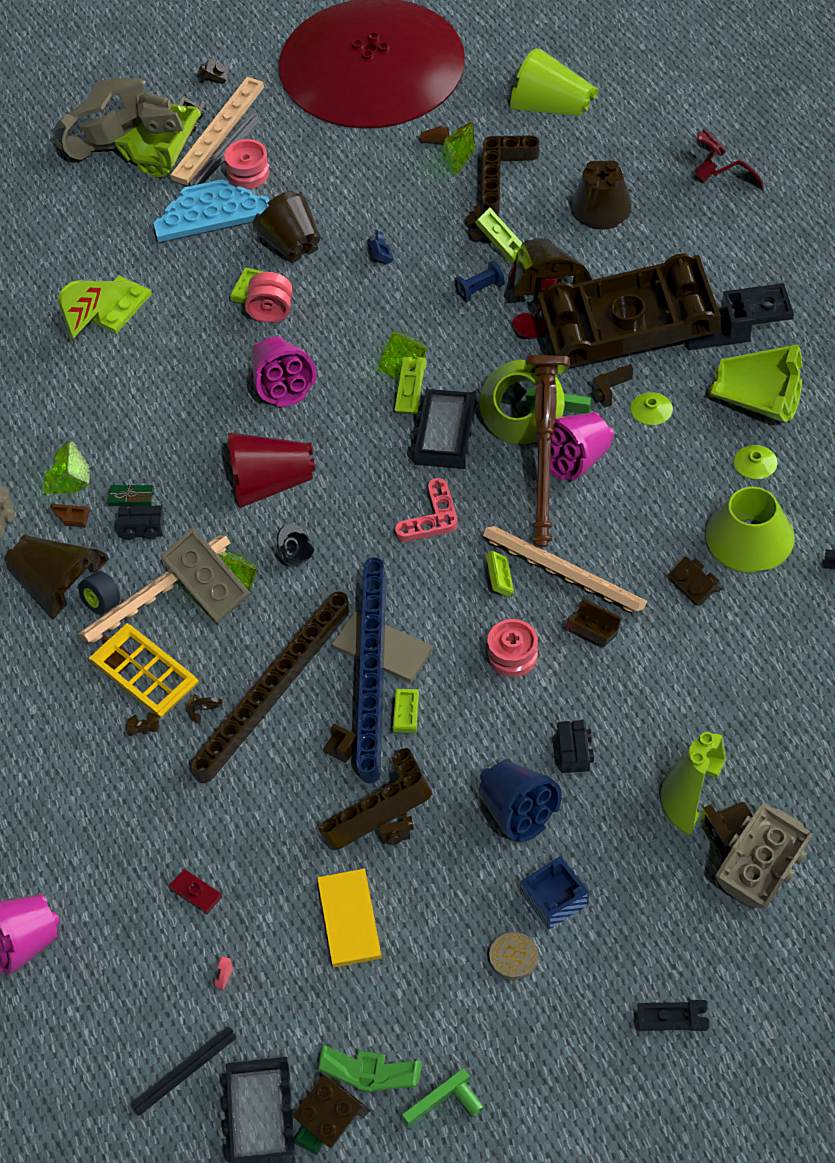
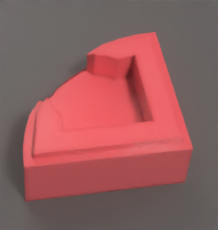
M222 956L217 967L221 971L218 978L215 979V988L224 990L233 967L231 959Z

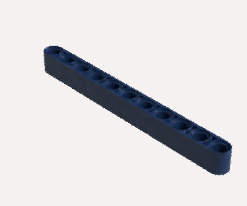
M376 557L366 560L363 569L356 760L361 780L369 784L378 781L380 778L387 576L383 561Z

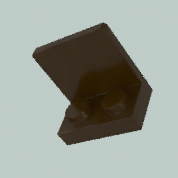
M740 802L720 812H716L712 804L703 808L701 822L724 859H726L732 849L728 845L735 834L740 836L744 831L740 827L747 816L753 817L745 802Z
M324 1074L295 1111L293 1117L327 1147L332 1148L355 1117L358 1115L364 1118L370 1112V1109L335 1079Z

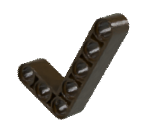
M531 135L488 136L484 139L482 171L483 214L489 208L498 215L500 213L501 161L536 160L540 155V142L537 137Z
M402 748L392 756V762L400 777L399 780L322 822L319 826V832L331 850L343 848L379 828V825L388 823L424 803L431 797L432 790L409 748Z

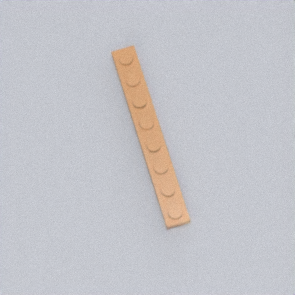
M246 77L171 173V180L188 186V183L202 169L264 89L262 81Z
M493 526L485 529L483 536L489 538L490 543L496 546L503 545L508 548V552L518 556L521 554L527 557V561L532 564L544 565L548 572L553 574L560 573L565 576V580L574 584L578 582L584 585L585 590L604 595L603 598L609 602L616 603L617 601L623 604V608L627 611L643 610L646 606L647 600L500 528Z
M217 536L208 544L220 555L226 550L225 547L230 544L227 536ZM171 569L79 632L78 636L84 642L93 643L103 636L101 633L107 629L112 630L119 626L121 619L124 617L129 618L138 612L137 608L141 605L152 603L158 593L161 591L165 593L174 587L173 583L179 578Z

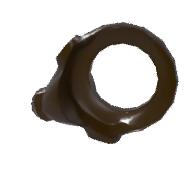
M194 694L190 698L189 703H187L185 710L192 721L200 723L201 716L199 713L195 714V710L219 708L223 705V699L215 697L199 698L198 695Z

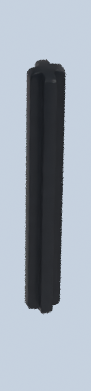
M226 1027L130 1104L134 1113L138 1116L144 1113L237 1038L232 1028Z

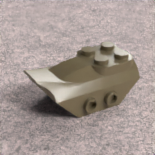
M763 803L752 818L747 816L740 827L744 830L740 836L735 834L728 846L732 849L716 874L717 881L725 892L745 905L759 909L767 908L783 881L787 884L795 873L792 867L795 863L801 864L807 854L804 849L814 835L805 829L801 822L779 808L773 809Z

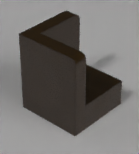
M333 724L331 727L332 737L323 748V752L347 763L357 749V734Z

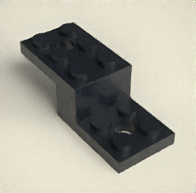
M780 283L723 291L722 306L718 308L721 318V332L686 341L689 350L750 342L752 325L793 319L794 312L785 284ZM770 302L773 305L767 306L763 303Z

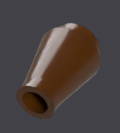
M441 125L427 131H422V143L445 145V142H450L448 126L444 127Z

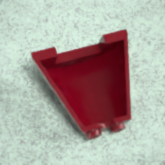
M228 433L239 508L313 479L312 472L316 471L314 459L309 457V455H313L311 442L306 443L240 433Z

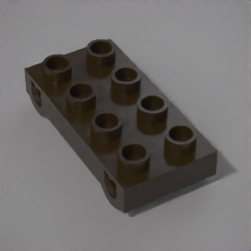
M676 254L661 264L573 285L567 282H558L550 285L543 292L538 293L540 310L553 355L569 357V368L721 332L720 313L699 255Z

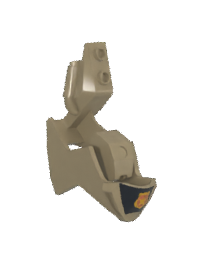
M116 78L96 82L89 97L57 122L53 135L62 151L70 157L82 161L91 155V151L117 148L114 141L124 136L125 133L140 123H143L148 134L183 131L184 127L177 112L170 110L173 105L168 98L149 92L145 93L142 86L145 84L143 79ZM119 93L125 107L118 113L112 110L103 118L82 122L80 128L85 133V139L66 136L76 120L89 114L103 111L112 95Z

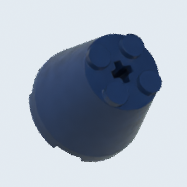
M504 759L490 769L486 768L480 775L479 797L503 833L518 842H526L535 838L547 828L544 824L552 813L559 810L562 799L561 788L553 779L546 775L512 763L508 759Z

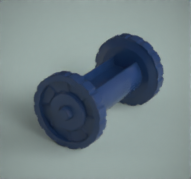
M494 260L488 263V270L466 280L461 276L454 278L456 291L464 302L471 300V293L492 283L499 287L505 284L503 272Z

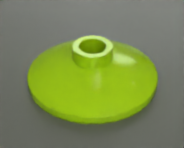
M647 392L638 395L632 401L630 411L634 419L642 424L659 425L671 417L673 406L666 396L656 392Z
M749 445L736 453L734 465L742 476L758 480L767 478L775 472L777 458L770 449L764 446Z

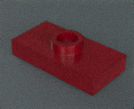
M186 869L169 886L172 892L206 915L222 898V894Z

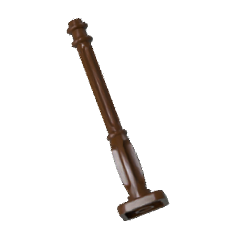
M529 355L526 356L524 362V370L536 373V376H538L535 395L537 426L535 432L538 435L536 522L532 524L535 528V536L532 537V540L537 547H548V542L552 541V537L549 536V529L553 527L552 523L549 522L551 439L555 433L553 429L557 407L555 377L568 371L570 358L566 356Z

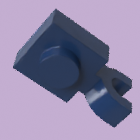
M376 230L374 232L375 239H367L372 255L377 261L390 264L394 260L389 245L384 243L383 232Z

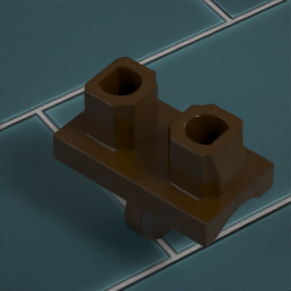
M479 204L473 206L475 212L466 216L467 223L472 229L470 233L473 240L478 242L485 239L487 243L492 242L479 227L474 228L477 226L475 221L483 213Z

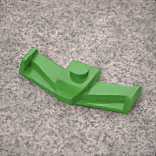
M322 1044L318 1070L352 1085L360 1091L374 1092L376 1090L416 1087L420 1080L422 1061L384 1064L385 1054L359 1050L358 1058L355 1059Z

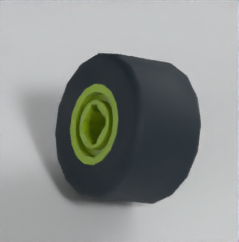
M96 571L79 583L78 588L82 601L95 614L102 615L120 602V591L116 583L103 571Z

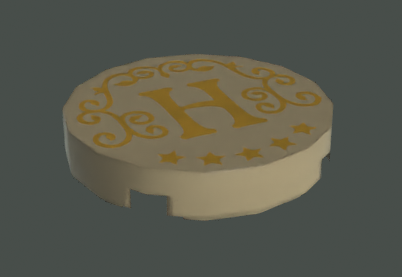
M510 932L497 937L492 943L489 959L496 974L504 979L514 981L519 980V978H526L537 968L539 954L536 944L530 937L523 933Z

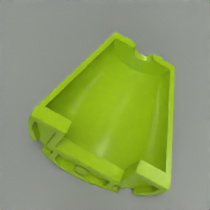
M535 48L527 55L517 74L519 80L517 81V88L513 87L510 108L581 116L584 110H588L591 99L596 98L598 88L591 85L544 50Z
M172 104L173 106L170 110L177 112L184 127L183 131L148 134L143 123H140L114 142L128 162L132 160L137 164L136 169L153 177H164L172 170L198 118L201 116L198 107L187 106L185 108Z
M799 345L721 359L719 368L715 370V379L717 381H714V384L710 387V396L781 422L791 420L796 413L802 389V379L800 378L799 368H802V356Z
M710 732L702 733L668 772L662 784L661 803L668 819L679 830L690 836L700 817V812H697L705 774L718 778L726 761L723 735Z

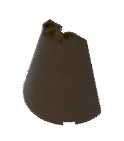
M543 238L526 240L522 243L517 256L513 295H534L536 278L573 276L572 285L590 281L592 278L584 265L553 244L551 240Z
M27 534L22 535L14 548L9 549L5 555L7 570L52 620L67 606L64 592L87 568L92 573L99 571L109 560L107 554L99 549L33 537Z

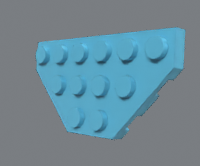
M223 179L184 187L176 201L173 200L165 209V214L161 218H157L153 223L157 240L162 242L253 222L256 214H261L269 206L267 204L269 198L263 195L261 197L252 194L251 190L241 186L234 187L229 185V182Z

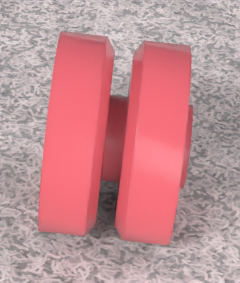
M252 139L238 140L230 144L225 151L224 157L228 180L231 184L246 189L262 185L268 179L270 173L266 147L261 142Z
M262 272L254 275L248 283V295L245 302L246 312L250 317L260 322L283 321L290 312L292 284L287 278L274 272Z
M519 619L500 621L492 627L487 641L488 660L491 667L497 673L506 677H518L530 672L536 665L538 657V637L535 629L529 623Z

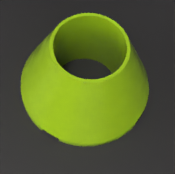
M525 360L511 361L494 370L485 381L480 395L481 415L489 430L501 440L518 445L537 442L535 409L525 417L512 418L504 414L501 400L505 390L516 382H529L537 386L538 376H536V373L524 370ZM555 377L557 389L556 417H562L565 398L562 386L558 378Z
M745 487L736 491L711 516L706 527L705 537L711 554L724 566L739 572L756 573V571L771 570L788 558L794 545V530L789 519L774 495L760 487ZM752 519L762 522V524H748L741 520Z

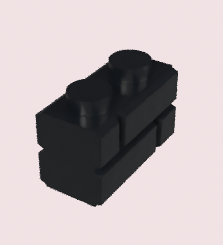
M162 505L118 507L117 530L119 537L127 540H132L135 537H146L147 539L163 537L164 511Z
M584 720L558 722L557 737L561 772L590 771V763H594L593 749L588 748V743H592L591 729H586Z

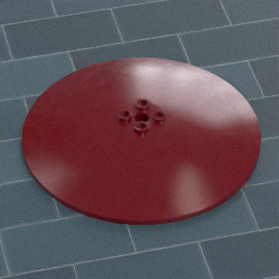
M351 0L323 9L306 19L291 33L283 46L279 59L282 85L288 96L297 106L322 121L338 126L362 129L383 128L403 124L433 111L454 92L462 78L465 67L464 47L458 33L451 24L434 11L404 0Z

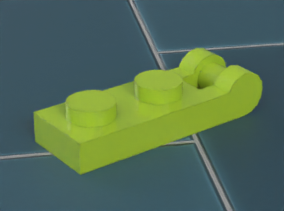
M489 208L475 223L505 255V259L513 264L517 260L522 242L495 212Z
M403 358L395 405L396 413L417 415L423 374L427 364L426 358Z

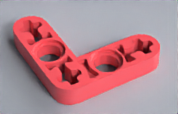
M435 478L428 484L429 496L435 514L399 522L395 527L397 539L407 542L446 534L456 530L458 526L457 515L448 484L444 479ZM436 486H439L441 489V495L439 496L435 488ZM439 503H447L449 505L445 509L437 507ZM445 520H449L451 524L447 525ZM430 524L432 528L430 530H423L421 526ZM402 529H407L408 533L404 534Z

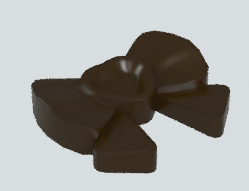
M151 712L148 713L147 720L142 719L138 721L137 716L133 715L126 723L127 732L130 736L142 732L143 735L147 733L146 731L157 732L160 727L157 715Z

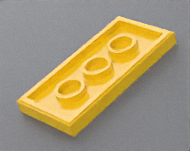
M365 869L317 877L333 968L382 959Z

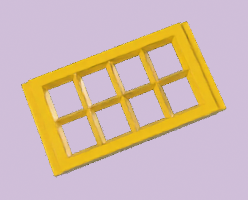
M128 623L89 657V661L160 718L169 712L199 683V680L192 673ZM132 637L141 645L129 656L119 647ZM146 648L155 657L143 667L133 658ZM114 651H117L126 658L116 669H112L104 662ZM160 659L170 668L159 678H156L148 669ZM131 662L140 671L127 681L118 672ZM175 671L184 680L171 690L162 681ZM143 674H146L154 683L142 693L132 684ZM159 685L169 694L156 704L147 695Z

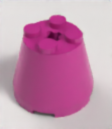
M280 336L264 339L253 346V378L255 388L260 397L278 407L294 405L303 400L312 384H315L317 377L316 367L310 356Z
M597 412L556 417L553 429L555 433L551 439L550 472L560 480L574 481L582 477L610 449L612 438L614 437L613 429L606 424Z
M43 894L0 901V973L5 972L8 976L18 971L57 939L56 926L60 924L59 917L55 911L51 912Z

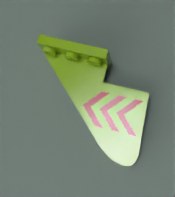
M120 275L114 281L77 280L70 282L60 291L58 304L71 338L74 339L89 321L117 334L152 295L150 289Z

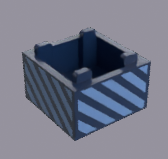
M561 856L520 881V894L548 930L589 905V891Z

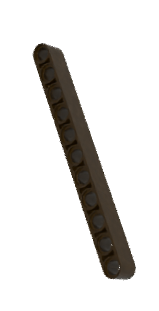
M333 592L196 754L191 762L195 780L200 783H207L217 775L346 619L350 609L348 597L344 592Z

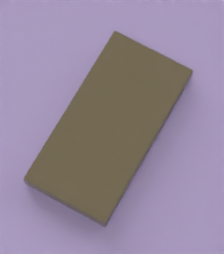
M194 527L160 556L216 623L222 621L251 595V592Z
M354 611L332 644V648L360 660L362 614ZM385 625L384 671L412 683L431 654L433 645Z

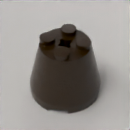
M590 161L582 173L572 200L573 215L592 229L605 230L615 228L630 216L632 206L622 170L616 161Z
M287 191L267 202L269 206L261 214L257 213L254 217L253 228L258 235L292 263L300 260L301 255L305 253L310 255L318 250L317 244L320 241V234L308 201L302 192L294 193L293 191Z

